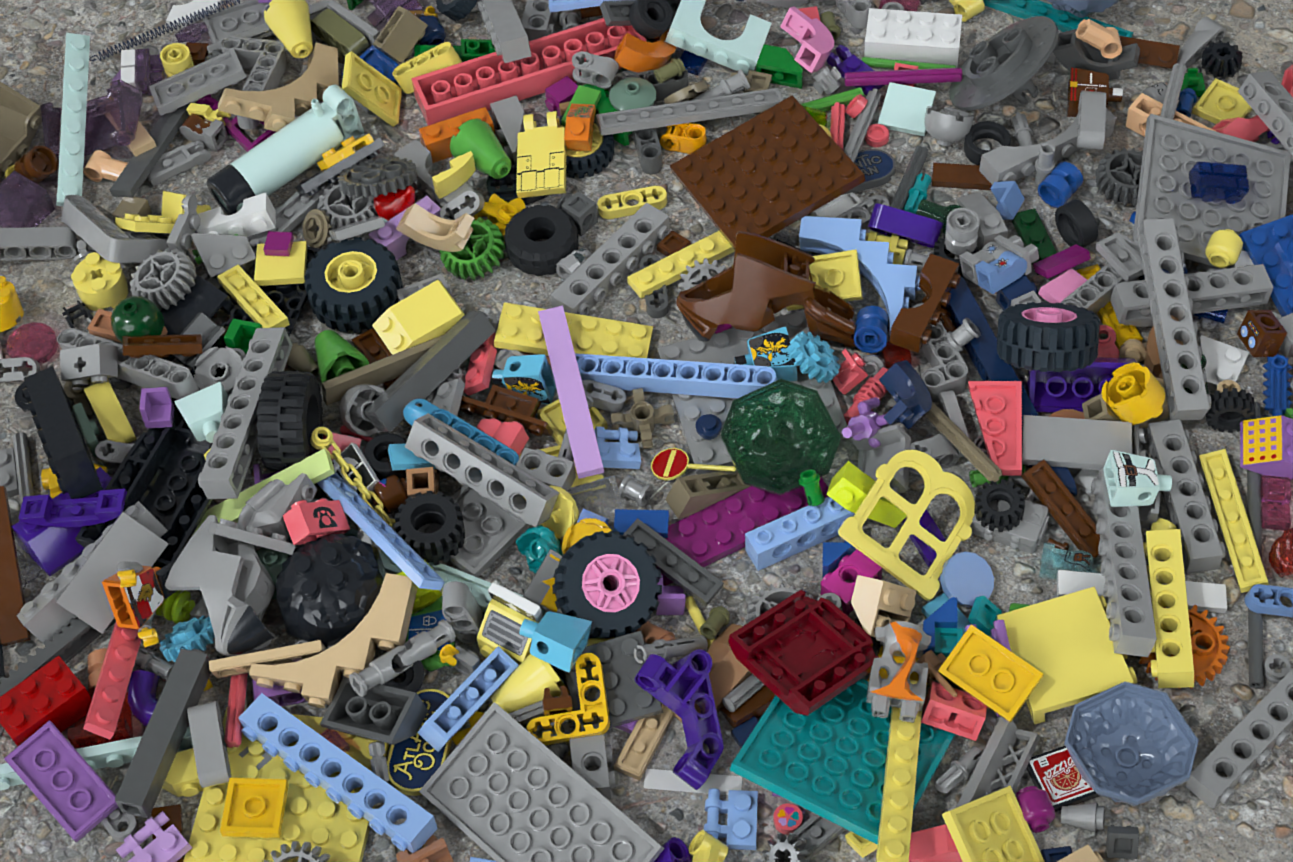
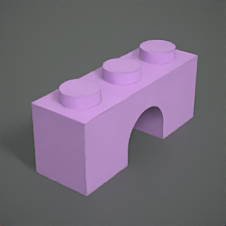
M427 195L416 202L420 207L440 217L441 208ZM406 209L384 223L385 226L383 228L376 229L368 234L369 239L376 241L377 245L381 243L394 254L396 261L407 254L406 244L410 239L396 230Z

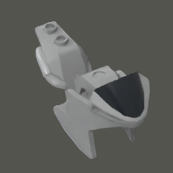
M304 473L300 474L289 485H285L279 479L270 481L246 502L239 515L236 528L246 530L248 525L262 529V535L271 537L272 533L290 537L283 515L292 509V504L298 501L306 500L307 503H310L315 496L317 488L307 474ZM209 515L190 538L172 566L165 582V587L168 590H201L203 596L192 609L190 615L193 618H200L203 615L206 618L210 617L215 635V647L218 653L232 657L256 652L268 646L272 638L275 637V634L270 632L261 620L273 597L276 586L256 553V547L261 546L208 532L211 521L219 523L215 515Z

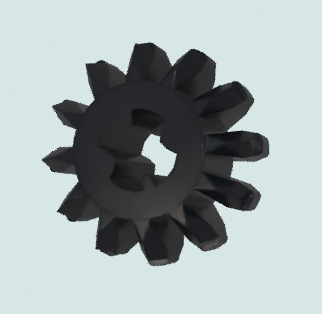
M1219 40L1217 44L1211 42L1202 53V68L1205 69L1206 75L1213 74L1214 79L1217 76L1223 80L1227 76L1233 78L1236 72H1239V69H1241L1242 51H1239L1238 45H1230V41L1223 43Z

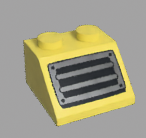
M492 599L488 604L477 635L480 653L487 658L499 646L520 665L530 654L532 642L531 638L519 634L524 619L534 620Z

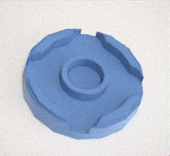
M962 552L953 555L944 563L942 574H940V582L943 592L949 599L957 597L958 604L963 605L962 607L970 608L973 607L976 597L985 596L987 599L990 597L994 589V576L991 567L985 559L976 553Z

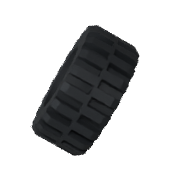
M271 372L264 378V382L261 385V393L259 394L257 440L259 453L262 456L261 461L264 466L270 471L280 472L320 451L312 446L310 439L314 429L323 427L322 395L320 394L318 379L310 372ZM318 434L320 439H322V434Z

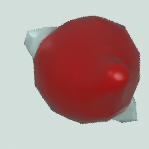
M407 186L404 190L397 189V193L388 192L386 196L380 194L378 197H374L375 210L379 217H383L384 223L415 203V190L412 186Z

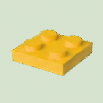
M229 778L220 828L221 835L229 837L280 838L289 786L287 779Z

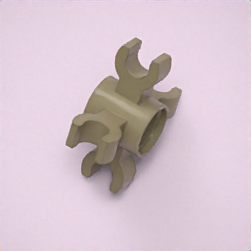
M643 388L633 389L634 405L631 407L630 413L611 414L612 430H618L619 427L632 428L633 431H637L638 435L641 436L643 450L653 448L652 432L655 424L675 423L673 405L667 404L659 409H653L651 404L645 402Z

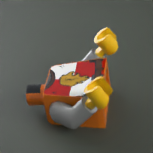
M120 562L117 565V573L102 581L117 625L122 628L138 629V637L143 639L144 647L158 644L159 636L156 629L152 628L151 622L157 608L164 601V596L155 573L161 568L142 566L139 562Z

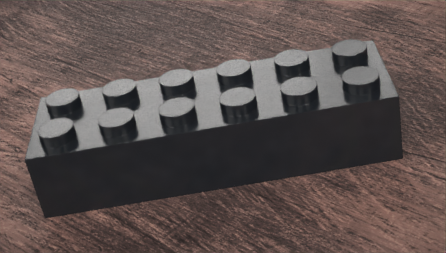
M52 366L25 377L24 381L27 388L22 390L48 458L47 461L53 474L57 477L62 493H68L71 499H79L103 490L75 414L54 367Z

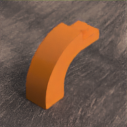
M669 29L661 36L653 38L652 42L643 41L626 33L616 48L614 60L619 66L637 73L655 70L666 65L677 47L665 42Z

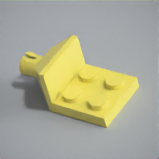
M163 191L161 216H140L139 214L125 213L124 218L115 217V224L121 229L134 232L171 233L178 215L185 212L181 202L187 195ZM197 205L196 212L199 214L211 210V207L209 205Z

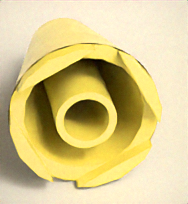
M272 0L269 3L270 7L267 12L266 10L264 11L266 24L293 57H307L313 50L310 13L307 2L305 0Z
M530 653L490 696L493 702L489 704V707L495 702L509 714L542 701L545 688L549 687L552 697H559L561 695V686H565V684L551 664Z

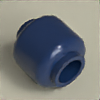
M430 15L419 17L420 20L428 25L425 29V35L418 41L419 45H439L444 43L446 31L439 19Z

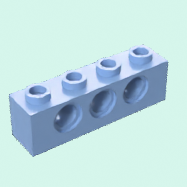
M828 496L818 506L808 505L745 533V551L757 571L762 570L838 536V530L842 523L848 517H853L854 513L848 511Z
M498 646L431 715L417 733L439 752L519 665Z

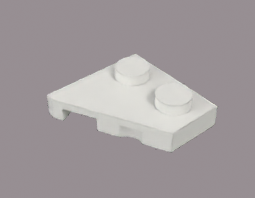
M1201 335L1198 345L1202 349V369L1206 371L1207 376L1205 387L1216 391L1217 385L1223 380H1232L1237 383L1249 352Z

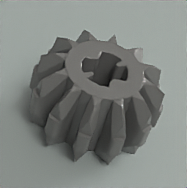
M779 833L777 834V842L771 839L768 841L771 850H763L762 854L769 857V860L765 862L787 861V859H784L786 853L791 854V856H788V858H791L790 862H811L806 860V857L810 856L813 852L811 849H804L807 843L805 839L800 838L797 840V835L794 833H789L787 837L785 834Z

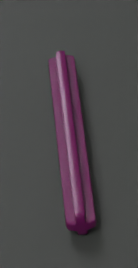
M962 68L846 72L845 86L889 85L890 82L896 84L961 82L963 74Z

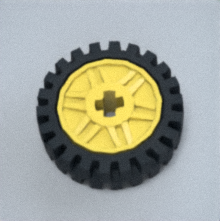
M563 115L560 116V128H561V127H565V126H562V124H561V119H562ZM595 119L591 151L567 150L566 147V174H569V178H575L576 174L579 175V179L584 178L586 173L589 177L594 176V171L597 173L602 172V167L607 168L609 162L613 159V134L601 136Z

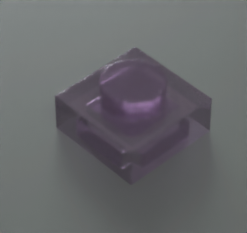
M205 22L189 24L175 34L178 43H196L202 39L201 35L208 29Z

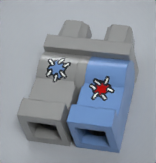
M999 235L994 238L995 242L987 243L982 250L975 254L967 251L959 255L963 277L994 294L1024 274L1028 275L1032 272L1031 263L1039 259L1036 246L1030 244L1024 247L1022 239L1017 235L1009 239Z

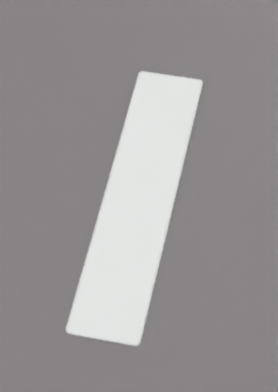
M646 769L644 788L708 794L709 789L715 788L720 790V795H728L729 790H741L742 776L710 774L706 782L698 790H694L670 770Z

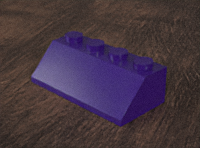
M1097 357L1092 365L1083 369L1078 368L1075 371L1040 372V370H1028V397L1037 412H1056L1062 409H1074L1083 412L1082 403L1101 394L1103 384L1106 380L1108 383L1114 377L1112 373L1117 368L1128 363L1137 362L1134 358Z
M99 467L96 469L102 488L105 490L112 478ZM99 491L84 498L98 497ZM61 493L53 498V500L71 499L68 493ZM20 521L12 526L18 545L49 576L82 555L85 549L75 539L82 527H47Z

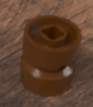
M36 146L16 161L14 166L15 175L21 183L27 186L38 185L57 170L58 159L55 153L48 147Z

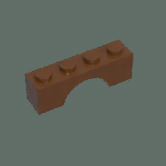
M930 253L921 270L919 288L926 293L929 299L923 305L915 308H901L891 327L889 343L919 353L923 344L927 345L932 335L931 328L933 325L937 326L942 315L940 310L942 307L946 308L951 298L950 291L951 289H956L961 278V275L957 274L959 263Z

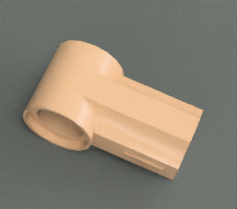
M1083 19L1079 23L1078 29L1075 32L1078 39L1099 49L1104 58L1112 59L1121 54L1122 45L1116 28H1105L1090 19Z
M96 150L85 165L83 173L87 178L95 182H100L103 178L116 181L128 163L112 159L106 152Z

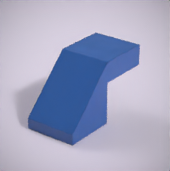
M846 540L844 542H823L822 579L827 573H833L838 568L843 557L851 555L856 548Z
M951 597L923 621V631L931 636V643L927 649L922 650V655L930 650L935 652V628H957V597Z

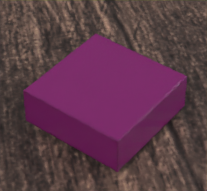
M268 231L263 249L264 254L270 256H289L294 240L293 232Z

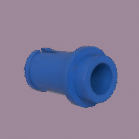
M1185 88L1180 92L1176 111L1190 118L1193 104L1197 101V95L1193 89Z

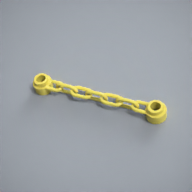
M326 427L314 429L310 439L312 446L317 450L325 448L328 451L332 444L335 450L332 451V454L330 453V457L339 464L344 478L351 486L357 487L362 494V499L392 527L396 523L395 519L390 518L386 514L381 500L374 492L368 491L362 483V477L352 464L346 463L340 455L341 450L334 442L332 432ZM318 434H325L327 438L324 440L320 439ZM350 469L357 476V478L355 477L353 481L346 474V472H349ZM371 496L379 504L375 506V509L368 502Z

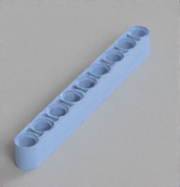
M575 353L582 381L593 380L622 390L632 391L633 389L643 388V392L752 400H772L779 393L776 373L771 367Z

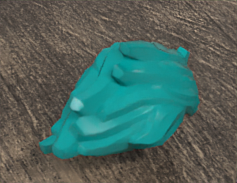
M540 525L529 528L516 539L518 551L526 556L529 570L533 571L534 574L538 571L550 549L563 556L559 539L555 537L553 531L545 526Z

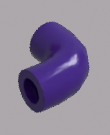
M135 670L131 674L128 685V703L133 716L147 727L158 702L156 690L159 676L152 672Z

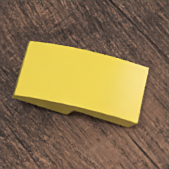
M471 151L450 160L451 169L432 177L435 194L439 199L461 187L476 171Z

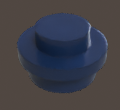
M713 414L703 415L696 421V431L704 439H714L722 430L721 420Z

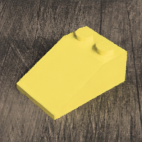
M436 280L389 307L372 326L393 355L446 334L465 314L442 282Z

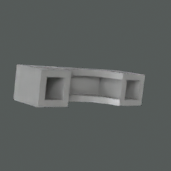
M417 139L393 154L394 158L399 157L400 160L407 158V161L412 160L415 163L418 178H416V182H412L411 186L415 190L419 189L424 196L427 195L440 208L462 193L474 191L468 184L464 183L449 195L439 199L435 194L432 176L430 175L434 168L431 152ZM470 198V202L466 204L465 207H475L473 203L476 201V199ZM450 210L451 214L449 217L455 220L454 215L460 210Z

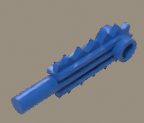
M1277 354L1274 357H1267V363L1263 365L1268 370L1263 374L1268 379L1263 382V385L1268 388L1263 391V394L1268 397L1263 400V403L1266 405L1264 410H1268L1272 417L1283 416L1286 408H1290L1293 402L1288 400L1293 395L1288 391L1291 388L1288 380L1293 377L1288 371L1292 370L1293 367L1288 364V358Z

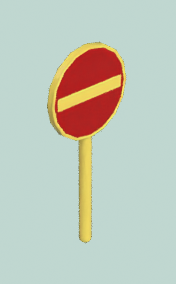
M668 448L659 452L651 462L653 475L665 481L680 477L687 469L736 471L735 466L689 464L687 453L678 448Z

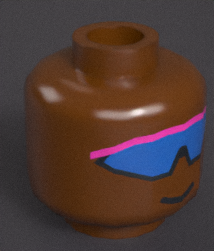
M391 475L374 485V493L383 503V510L387 514L397 511L401 504L406 505L405 500L409 497L407 495V483L404 478L399 479L398 476ZM371 496L374 506L379 505Z

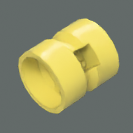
M172 43L164 47L160 52V58L167 78L194 66L189 48L185 44Z

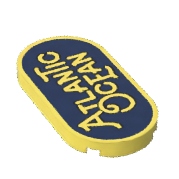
M424 689L417 692L428 709L420 728L450 697L448 694L437 689ZM418 733L397 744H391L387 766L389 779L394 788L405 795H422L419 792L421 788L447 759L452 738L439 752Z

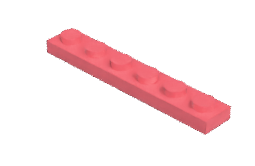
M115 622L83 727L84 730L109 740L116 730L141 639L138 637V629L118 627L117 622Z

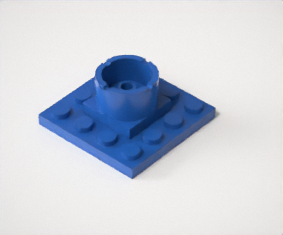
M1292 214L1239 234L1243 241V249L1248 253L1253 264L1264 265L1274 287L1270 297L1282 317L1293 313Z

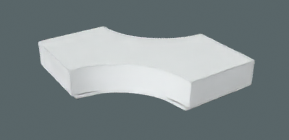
M193 0L184 5H173L166 23L171 27V21L175 26L174 20H176L179 25L178 18L183 23V16L185 18V27L180 22L181 28L190 29L196 22L193 17L195 18L194 12L199 17L198 10L203 15V8L207 14L206 7L210 10L211 5L215 10L214 3L217 7L218 2L222 6V0ZM190 13L193 15V17H192L193 23L190 22V20H191ZM186 15L190 18V20L188 19L189 25L186 24Z

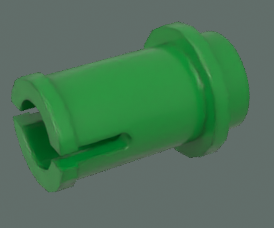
M812 469L800 474L799 484L804 488L808 505L818 506L825 501L819 484L820 475Z

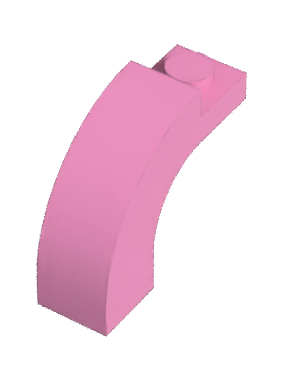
M795 6L791 7L780 27L802 44L794 60L810 73L817 72L824 66L834 47L833 36L817 18L810 19Z

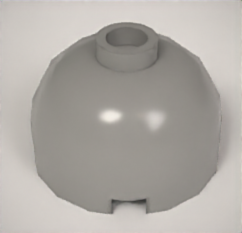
M927 106L924 122L925 128L931 137L937 139V144L951 146V142H959L969 133L974 115H969L967 111L944 107L941 111H936L937 106Z
M371 384L355 385L348 389L339 404V415L343 425L351 432L366 437L382 432L376 429L363 411L384 390Z

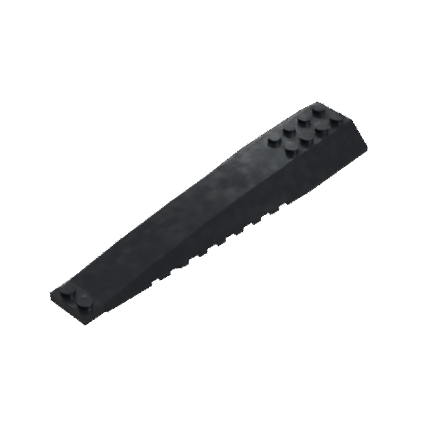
M307 246L306 270L309 268L308 264L311 259H316V253L321 249ZM305 284L259 286L287 316L290 325L285 327L290 337L308 298ZM236 304L231 310L230 318L227 322H223L220 325L226 330L212 347L226 348L224 336L233 319L254 322L240 305ZM194 366V367L192 368V370L190 371L191 374H192V376H193V378H194L195 370H196V368H197L196 366ZM218 367L215 370L217 374L214 377L223 376L226 368L221 369ZM172 398L174 404L172 427L149 428L147 432H143L127 453L105 489H126L127 495L123 512L139 501L168 530L160 537L168 545L152 568H163L179 557L213 500L207 499L198 483L199 474L202 472L206 462L204 454L211 448L213 443H209L206 440L197 441L177 408L175 401L178 399ZM117 518L100 524L83 526L75 538L76 542L84 548L94 543L102 536L103 531L109 525L114 524Z

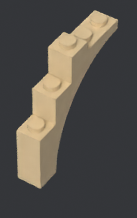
M315 43L308 57L307 70L301 77L283 87L266 91H241L225 88L218 103V111L263 121L264 129L279 131L295 119V115L301 116L311 109L312 99H318V101L323 102V93L329 86L335 84L339 86L338 48Z
M386 573L380 593L368 614L352 632L336 645L315 656L297 662L277 665L251 664L249 675L257 682L256 685L263 688L271 689L273 685L284 686V690L294 693H300L302 689L301 695L308 702V705L325 708V704H331L339 688L342 673L344 677L350 678L349 675L351 673H359L369 667V663L374 659L377 645L379 649L391 651L397 646L404 645L418 586L408 576Z

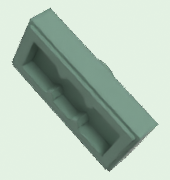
M82 403L73 405L72 409L93 457L95 456L96 458L95 448L99 444L96 435L100 434V431L94 419L89 421Z

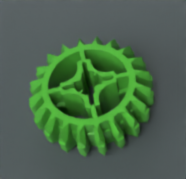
M481 217L476 221L475 219L473 220L471 227L474 230L463 250L458 252L439 250L441 254L440 259L445 264L446 270L456 278L460 276L466 280L470 276L474 281L477 275L484 278L485 272L493 273L492 267L500 266L499 259H504L503 251L506 249L503 234L500 233L501 231L498 226L493 225L489 219L484 221Z

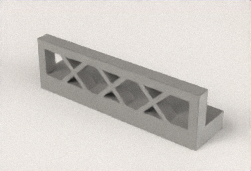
M1000 716L956 808L991 794L992 790L1002 785L1005 787L1011 786L1015 793L1040 740L1038 733L1017 729L1013 720L1010 723ZM1017 739L1028 741L1025 748L1014 752L1013 747ZM1016 761L1017 766L1015 770L1003 776L1001 773L1003 767Z

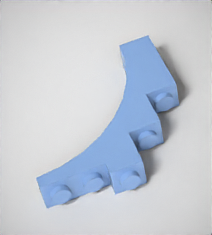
M804 216L801 218L799 233L801 250L821 254L857 250L860 273L868 279L879 293L889 316L891 334V327L901 308H909V300H915L916 291H921L919 288L920 276L917 275V266L893 264L894 252L889 251V242L866 241V229H862L861 219Z

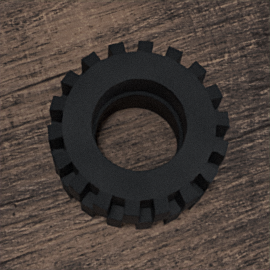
M427 491V494L424 495L419 492L415 494V498H407L405 500L406 505L401 504L398 508L399 513L395 515L396 533L427 563L433 562L434 565H439L441 560L449 561L450 555L456 556L459 553L458 548L463 547V538H465L463 516L457 502L454 503L453 498L449 495L445 498L444 493L439 491L437 494H433V491ZM429 523L443 525L438 531L433 533H421L418 531L420 527Z

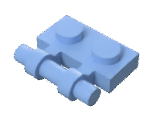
M601 426L595 427L594 432L603 468L640 469L639 443H628V441H637V431H629L627 428L619 427L618 430L604 429ZM605 440H617L618 442H605Z
M709 789L708 799L705 800L707 823L704 824V830L717 839L727 838L726 845L728 849L756 850L758 791L729 790L728 801L720 800L719 789ZM719 814H728L727 825L719 824Z

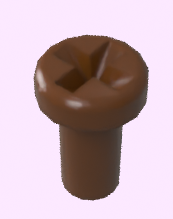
M1049 538L1046 543L1047 546L1060 551L1059 554L1062 556L1069 549V543L1067 542L1062 544Z

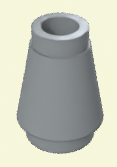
M1097 803L1062 806L1061 824H1067L1095 833L1096 830H1104L1105 806H1098Z

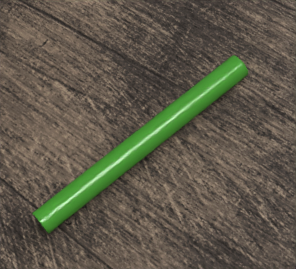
M862 57V61L865 64L876 68L894 69L895 62L918 66V69L956 68V65Z

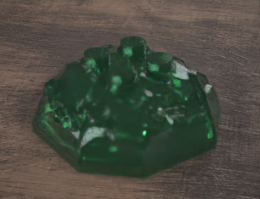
M779 379L733 400L720 434L743 483L779 496L803 487L799 484L800 474L806 470H815L820 477L829 474L841 440V435L818 391L783 379Z

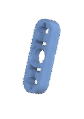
M1257 584L1245 595L1244 601L1246 606L1255 613L1293 617V607H1286L1280 601V597L1284 596L1289 598L1293 605V588Z

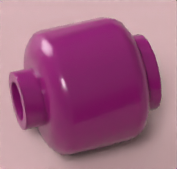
M1028 786L1019 790L1016 794V799L1030 830L1034 833L1047 830L1049 824L1056 816L1049 794L1043 789H1038L1036 786Z

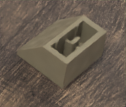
M398 6L373 45L385 55L403 63L404 60L411 56L412 48L416 42L425 35V29L428 25L407 9Z

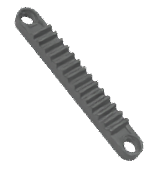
M115 617L105 631L116 622ZM72 618L70 620L71 626H62V633H54L53 641L45 640V647L43 649L37 647L35 649V656L27 655V662H19L17 671L10 669V676L8 678H0V697L58 655L67 664L98 638L101 633L81 619Z

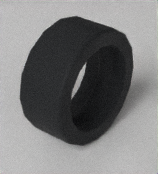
M978 122L972 125L969 133L965 136L964 153L970 162L980 165L981 156L991 150L980 149L973 142L982 138H990L998 141L1002 146H1010V133L1003 125L996 122Z
M1075 199L1056 209L1055 222L1063 240L1070 247L1077 244L1084 248L1097 240L1098 226L1090 209L1082 201Z

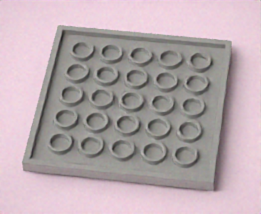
M1150 114L1146 122L1132 241L1138 242L1137 230L1143 220L1174 218L1175 228H1178L1180 232L1179 250L1183 252L1184 259L1213 266L1206 257L1205 250L1211 235L1215 231L1230 229L1239 236L1244 231L1286 216L1291 154L1281 149Z
M802 310L775 317V321L756 332L732 328L718 334L714 333L711 339L706 342L693 338L658 347L657 351L659 359L735 364L734 357L748 354L747 340L786 327L791 341L802 331L807 334L809 328L805 312ZM797 366V381L778 382L779 393L772 400L671 394L693 464L739 466L845 438L842 435V430L848 426L831 381L828 383L824 381L818 383L815 377L811 380L808 373L802 374L799 369L800 366ZM706 414H713L719 417L722 422L721 432L716 438L711 440L702 438L697 433L695 426L698 418ZM695 469L697 475L716 472V470Z

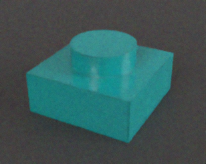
M979 596L974 601L968 621L976 624L977 629L986 635H991L990 630L994 629L993 622L997 621V615H1000L1002 611L985 596Z
M935 628L934 653L936 655L942 653L947 658L962 638L963 628Z

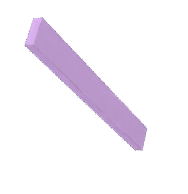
M563 305L538 311L578 479L605 473Z

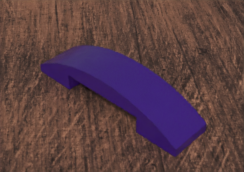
M126 489L101 490L98 497L53 500L49 494L24 496L18 519L23 523L47 527H82L104 523L117 518L123 512L127 491Z

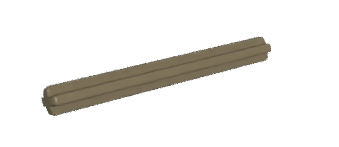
M932 402L931 409L924 416L988 481H999V477L1002 475L1001 469Z

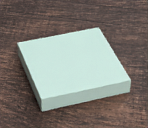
M890 82L878 124L884 125L889 130L925 136L927 106H933L936 91Z

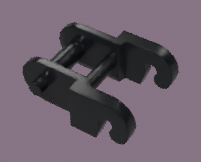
M77 300V305L69 309L63 307L64 312L62 314L67 316L65 319L70 328H74L73 320L82 315L91 321L93 319L87 307L83 308L85 304L80 303L79 300ZM79 309L82 311L72 317L70 316L71 313Z

